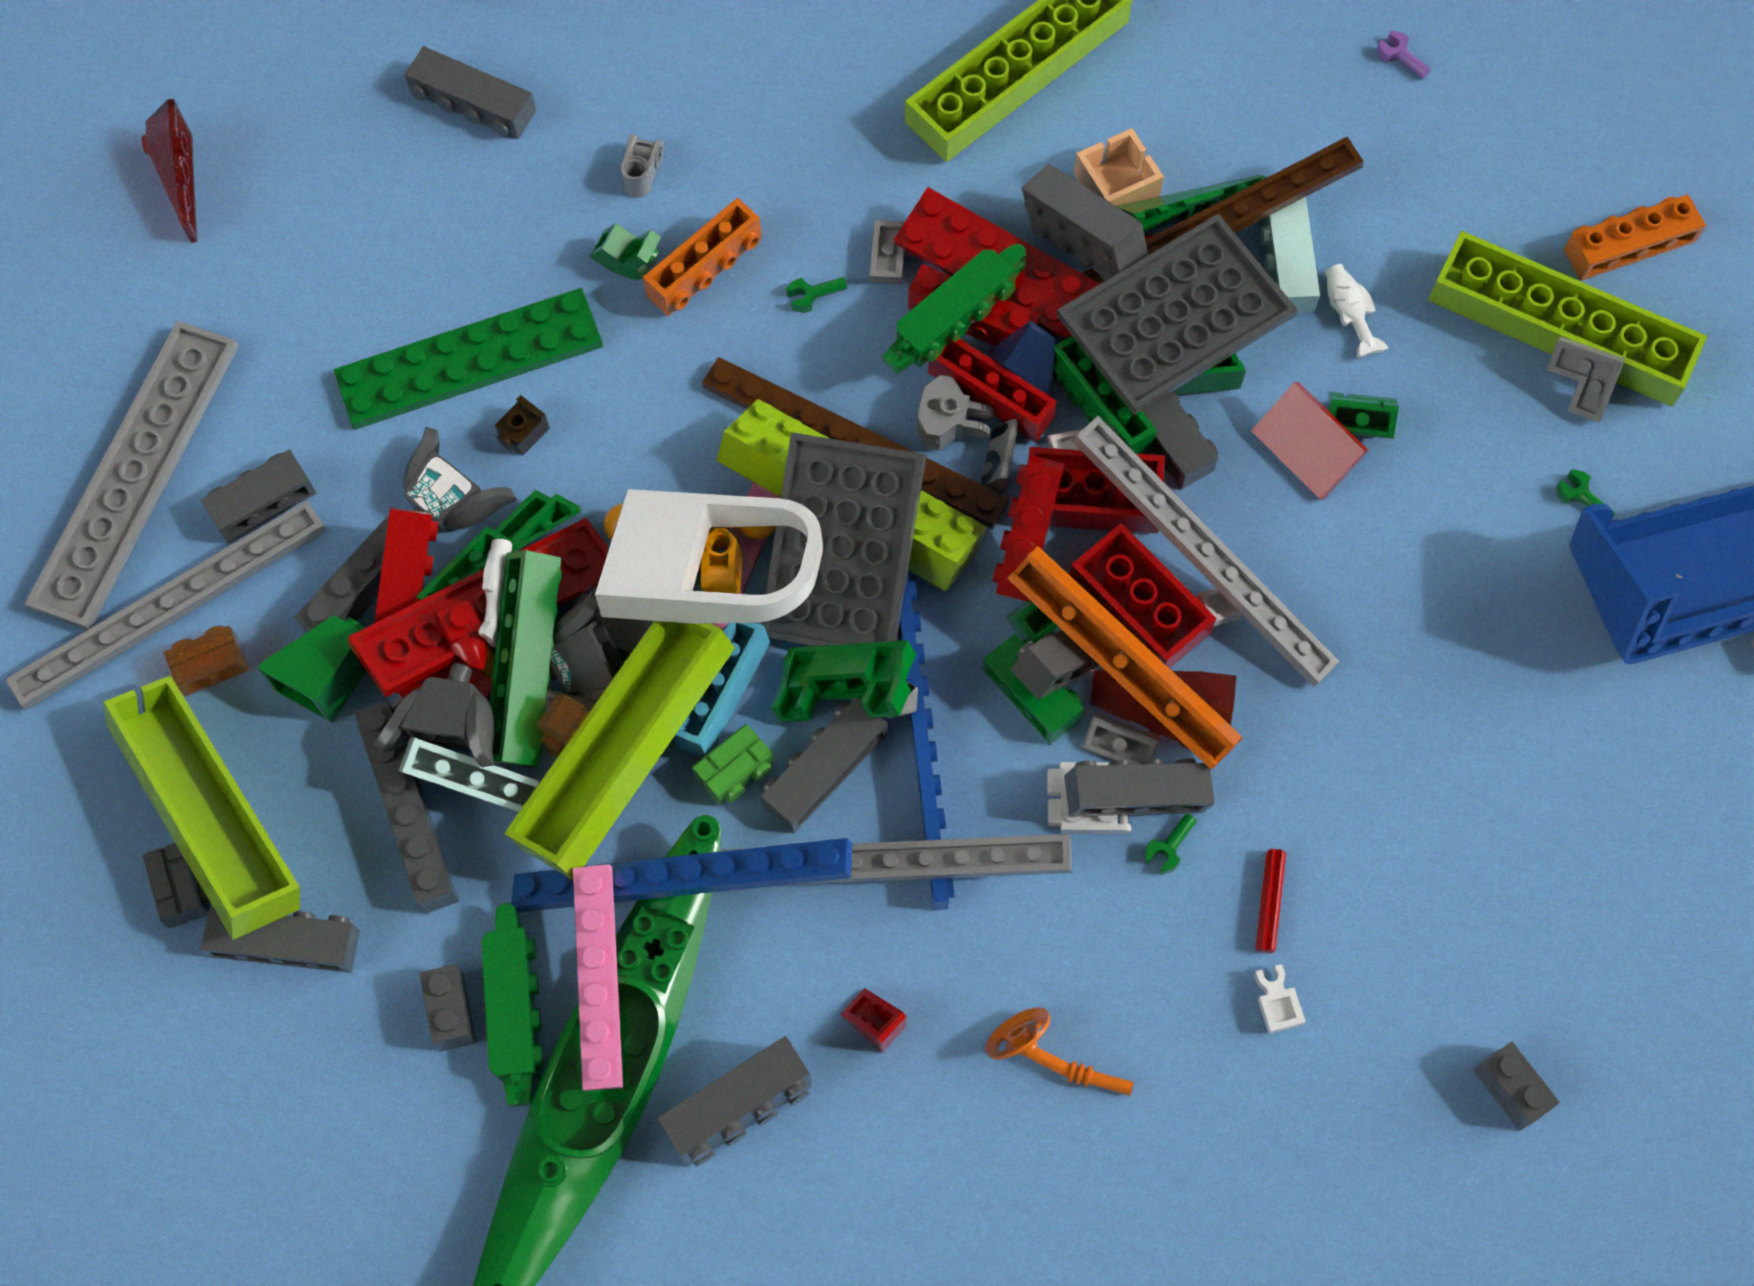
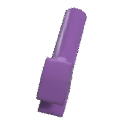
M1390 31L1387 40L1395 47H1390L1383 40L1379 41L1377 52L1380 59L1385 63L1398 59L1422 79L1430 73L1431 69L1407 50L1406 45L1409 38L1405 34Z

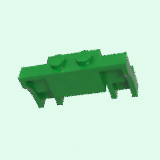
M908 640L789 648L783 660L781 685L771 708L780 722L809 721L819 700L863 698L860 704L869 718L899 717L911 691L905 680L916 657V653Z

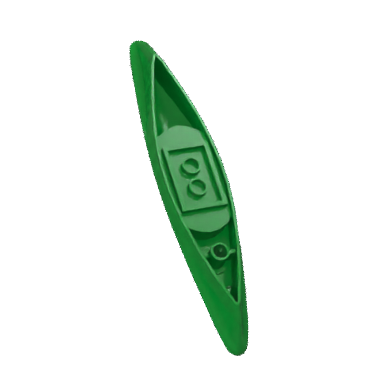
M709 815L694 818L672 846L666 857L720 852L721 827L717 819ZM712 892L637 900L616 934L623 1088L594 1091L583 1090L578 1000L546 1066L521 1129L497 1201L473 1286H536L598 1195L636 1128L663 1068L693 976ZM660 948L663 955L661 957L656 955L655 959L651 960L649 952Z

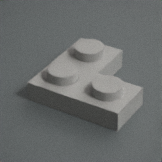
M874 221L869 282L902 284L904 256L916 257L894 244V238L903 226V221Z
M1560 337L1547 370L1579 381L1568 412L1600 423L1625 359Z

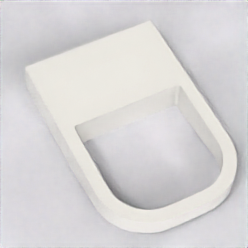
M628 489L595 593L601 616L693 624L756 623L782 617L801 605L815 585L823 553L820 524L816 516L808 508L787 499ZM790 526L800 530L807 536L800 570L795 579L781 590L765 595L692 591L711 527Z

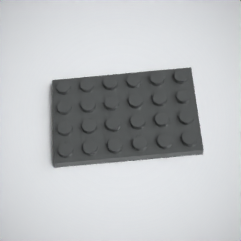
M1217 214L1057 310V317L1133 415H1136L1296 316L1298 309L1223 218Z
M791 432L781 499L797 502L808 508L816 516L822 534L823 553L815 585L806 600L796 609L782 617L761 622V625L765 627L768 638L810 646L897 641L927 454ZM776 526L766 594L786 587L795 579L800 570L807 536L794 527Z

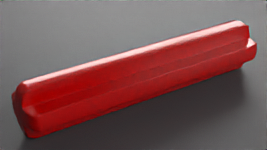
M1269 849L1265 858L1255 945L1256 950L1262 953H1273L1276 950L1286 863V852L1281 849Z

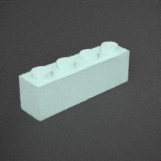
M1306 197L1265 217L1263 219L1264 226L1261 227V244L1267 245L1268 253L1265 254L1264 259L1265 270L1271 274V278L1298 309L1297 313L1315 312L1320 298Z
M413 737L409 740L398 770L520 812L541 782L495 765L482 768L472 757Z

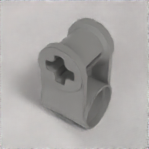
M635 134L630 135L620 167L623 188L629 196L643 197L651 190L655 174L663 158V140L657 139L656 142L638 139V136Z

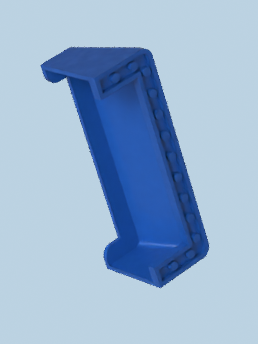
M1754 486L1732 489L1727 493L1711 497L1705 496L1696 501L1674 504L1665 509L1643 512L1638 516L1622 520H1612L1613 511L1607 504H1592L1582 509L1569 548L1614 647L1625 664H1636L1754 631ZM1676 574L1682 576L1683 578L1676 577Z

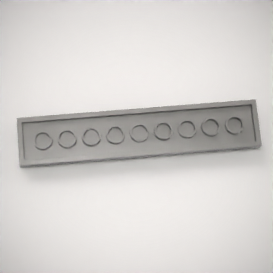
M176 321L24 604L28 609L85 630L92 628L239 347L236 340Z

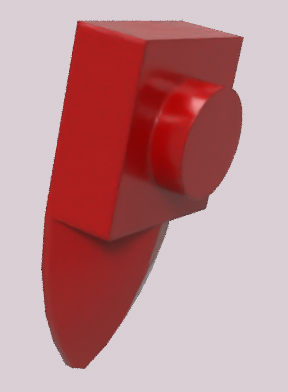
M469 600L436 612L435 619L456 656L467 665L480 671L484 670L487 658L486 642L479 635V629L482 624Z

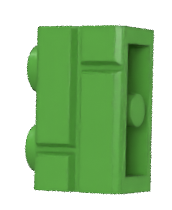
M744 724L691 768L697 781L708 791L717 804L721 806L726 801L733 803L739 799L745 792L744 786L751 780L760 781L766 777L772 770L771 764L774 763L771 750L758 738L757 734L748 724Z

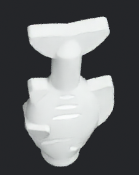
M1342 264L1331 266L1325 271L1330 307L1334 308L1340 315V321L1343 326L1350 323L1353 325L1361 342L1357 348V358L1360 359L1370 354L1385 352L1388 346L1380 339L1372 336L1365 321V315L1375 312L1370 294L1345 271Z
M505 539L492 540L483 574L482 589L485 591L487 604L484 623L479 629V635L486 639L491 647H496L506 554L507 552H512V543Z

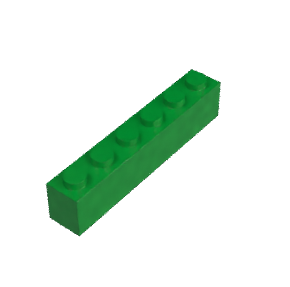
M528 550L507 552L489 703L494 717L493 760L496 764L516 767H538L539 758L542 753V728L546 718V692L550 682V656L554 647V620L558 611L556 602L558 585L561 581L560 557Z

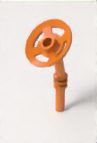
M1030 1008L1012 1016L992 1033L986 1043V1052L992 1059L1000 1060L1019 1054L1066 1077L1067 1082L1071 1083L1075 1080L1076 1085H1080L1083 1082L1084 1087H1088L1090 1084L1124 1095H1131L1134 1082L1094 1071L1093 1066L1090 1065L1085 1068L1083 1063L1077 1066L1076 1061H1072L1070 1064L1037 1047V1041L1047 1030L1051 1020V1016L1045 1008ZM1002 1041H1007L1006 1049L998 1052Z

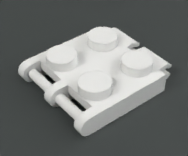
M1060 762L1059 769H1048V796H1060V799L1048 800V826L1060 827V834L1131 833L1128 815H1120L1121 824H1118V815L1069 817L1064 775L1077 762ZM1096 763L1097 765H1109V763Z

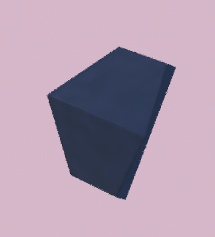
M1029 321L987 351V356L1053 398L1055 338L1032 321Z

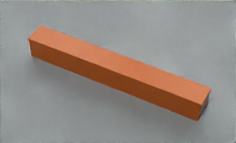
M1036 546L1019 567L1007 578L1211 770L1243 739L1232 726L1039 546Z

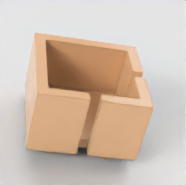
M1133 128L1107 139L1104 156L1105 163L1103 164L1105 146L1102 142L1076 153L1073 174L1077 181L1113 205L1118 206L1160 196L1164 176L1151 156L1145 157L1146 148Z

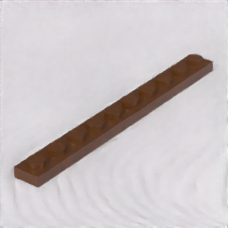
M1347 136L1146 239L1148 255L1217 214L1236 233L1363 168L1364 161ZM1091 268L1082 272V274L1100 284L1105 282L1099 273Z
M720 357L717 358L702 382L703 389L746 410L756 400L760 399L830 439L914 452ZM926 458L921 490L993 530L1008 505L1009 497Z

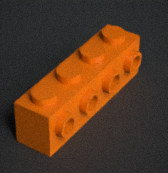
M1689 194L1678 198L1671 196L1665 198L1657 205L1648 208L1641 206L1627 215L1621 217L1611 216L1600 224L1591 227L1588 225L1581 226L1571 233L1563 250L1580 281L1692 244L1697 241L1706 224Z
M737 197L642 277L646 297L668 317L676 310L683 309L693 295L699 290L702 291L708 288L719 273L723 270H729L739 256L746 250L750 251L758 245L762 238L760 217Z

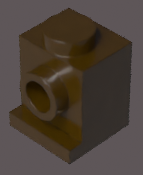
M520 395L516 399L517 403L495 424V428L498 434L496 437L498 442L507 450L515 449L523 456L550 428L545 413Z

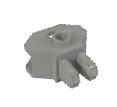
M940 375L923 389L917 415V432L926 448L940 451L954 439L962 440L963 435L986 438L990 434L991 428L985 423L967 420V417L987 420L994 416L995 410L989 405L969 401L970 396L963 395L953 377Z

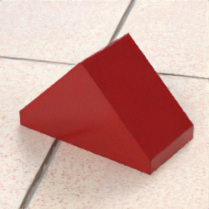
M866 988L840 1014L881 1053L904 1030L907 1023V1016L903 1011Z

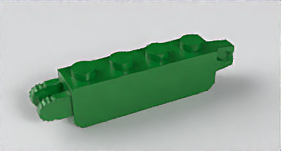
M1016 243L1011 246L1009 245V248L1003 250L999 255L994 250L981 251L897 321V340L883 354V362L897 374L914 363L920 368L927 361L932 362L937 359L949 342L952 340L954 342L958 341L966 333L968 326L976 320H983L989 314L993 305L999 300L1005 301L1012 295L1015 290V279L1025 267L1026 248Z
M504 902L503 904L500 903V906H497L498 908L495 909L496 931H488L481 939L489 1070L503 1082L508 1105L510 1107L531 1105L534 1078H539V1067H544L542 1044L537 1045L536 1031L542 1030V1018L540 1009L534 1008V995L539 994L538 974L532 973L531 964L532 959H537L535 937L530 938L526 929L521 927L520 914L517 913L514 905Z

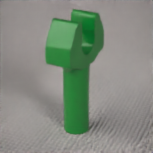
M841 277L811 286L803 278H799L789 284L786 288V295L791 297L803 294L804 297L802 299H796L791 302L792 311L806 313L812 311V304L816 298L846 290L847 283L845 278Z
M1571 469L1567 475V478L1577 486V489L1571 488L1562 480L1556 486L1557 494L1565 504L1572 501H1581L1587 507L1592 504H1604L1589 491L1588 484L1591 477L1583 471Z
M1186 813L1165 841L1159 842L1152 839L1146 847L1144 863L1148 864L1155 854L1161 853L1166 856L1167 861L1163 864L1159 874L1164 875L1174 871L1180 862L1176 849L1196 824L1197 820L1192 815Z

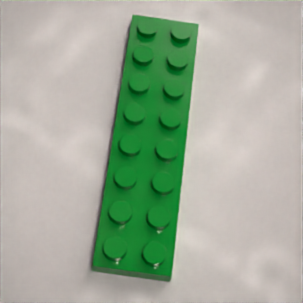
M581 287L335 368L333 371L351 425L356 430L602 348L603 343Z

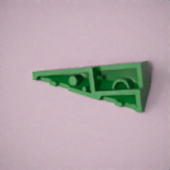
M1256 175L1122 204L1116 207L1140 221L1145 233L1178 216L1183 221L1266 177L1264 175Z
M535 489L495 530L486 526L417 595L418 600L420 601L484 569L492 540L505 539L512 543V552H515L580 513V506L558 494L551 498Z

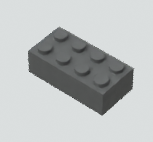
M1048 163L1021 188L1025 199L1024 206L1029 213L1031 221L1030 227L1035 235L1039 238L1045 237L1060 252L1069 253L1076 258L1081 266L1084 268L1090 267L1099 273L1104 281L1148 256L1142 223L1051 164Z
M784 1036L657 1117L685 1165L688 1167L694 1163L695 1167H698L710 1160L715 1155L713 1150L723 1143L731 1146L745 1137L746 1132L744 1130L757 1122L761 1126L778 1115L776 1109L789 1102L792 1106L809 1095L807 1089L812 1087L810 1073L788 1038Z

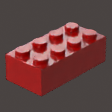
M1029 447L1028 460L1033 455L1065 463L1050 522L1051 527L1113 530L1122 523L1130 532L1158 534L1159 530L1081 450ZM1136 454L1164 482L1165 455Z
M1122 523L1071 564L1069 575L1169 669L1212 633L1217 618Z

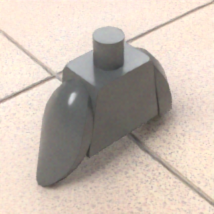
M454 663L451 666L447 679L434 677L425 679L422 686L411 691L400 702L385 728L374 741L373 746L383 752H389L403 746L413 737L432 744L470 749L480 767L494 766V717L487 698L473 684L469 683L472 669L466 665Z

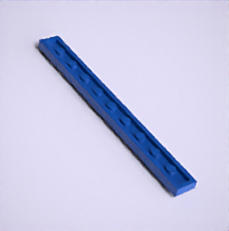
M907 574L899 630L901 641L908 640L916 653L906 681L918 688L917 710L914 713H910L924 836L925 840H941L940 829H946L944 808H937L936 796L942 795L940 775H933L932 762L938 761L936 742H929L927 729H933V717L931 708L925 709L923 697L929 696L928 677L921 676L919 664H925L923 643L917 644L915 633L921 632L919 611L913 612L912 601L917 600V589L915 580H909ZM953 878L930 879L933 910L948 909V898L955 897Z
M848 838L611 863L609 865L612 866L614 902L851 878L853 843ZM557 870L514 874L511 904L514 905L517 912L575 907L574 881Z

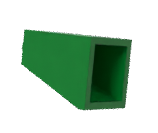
M333 615L262 661L257 669L276 693L333 723L367 672L348 645V636L364 629V627L351 618H347L344 621Z

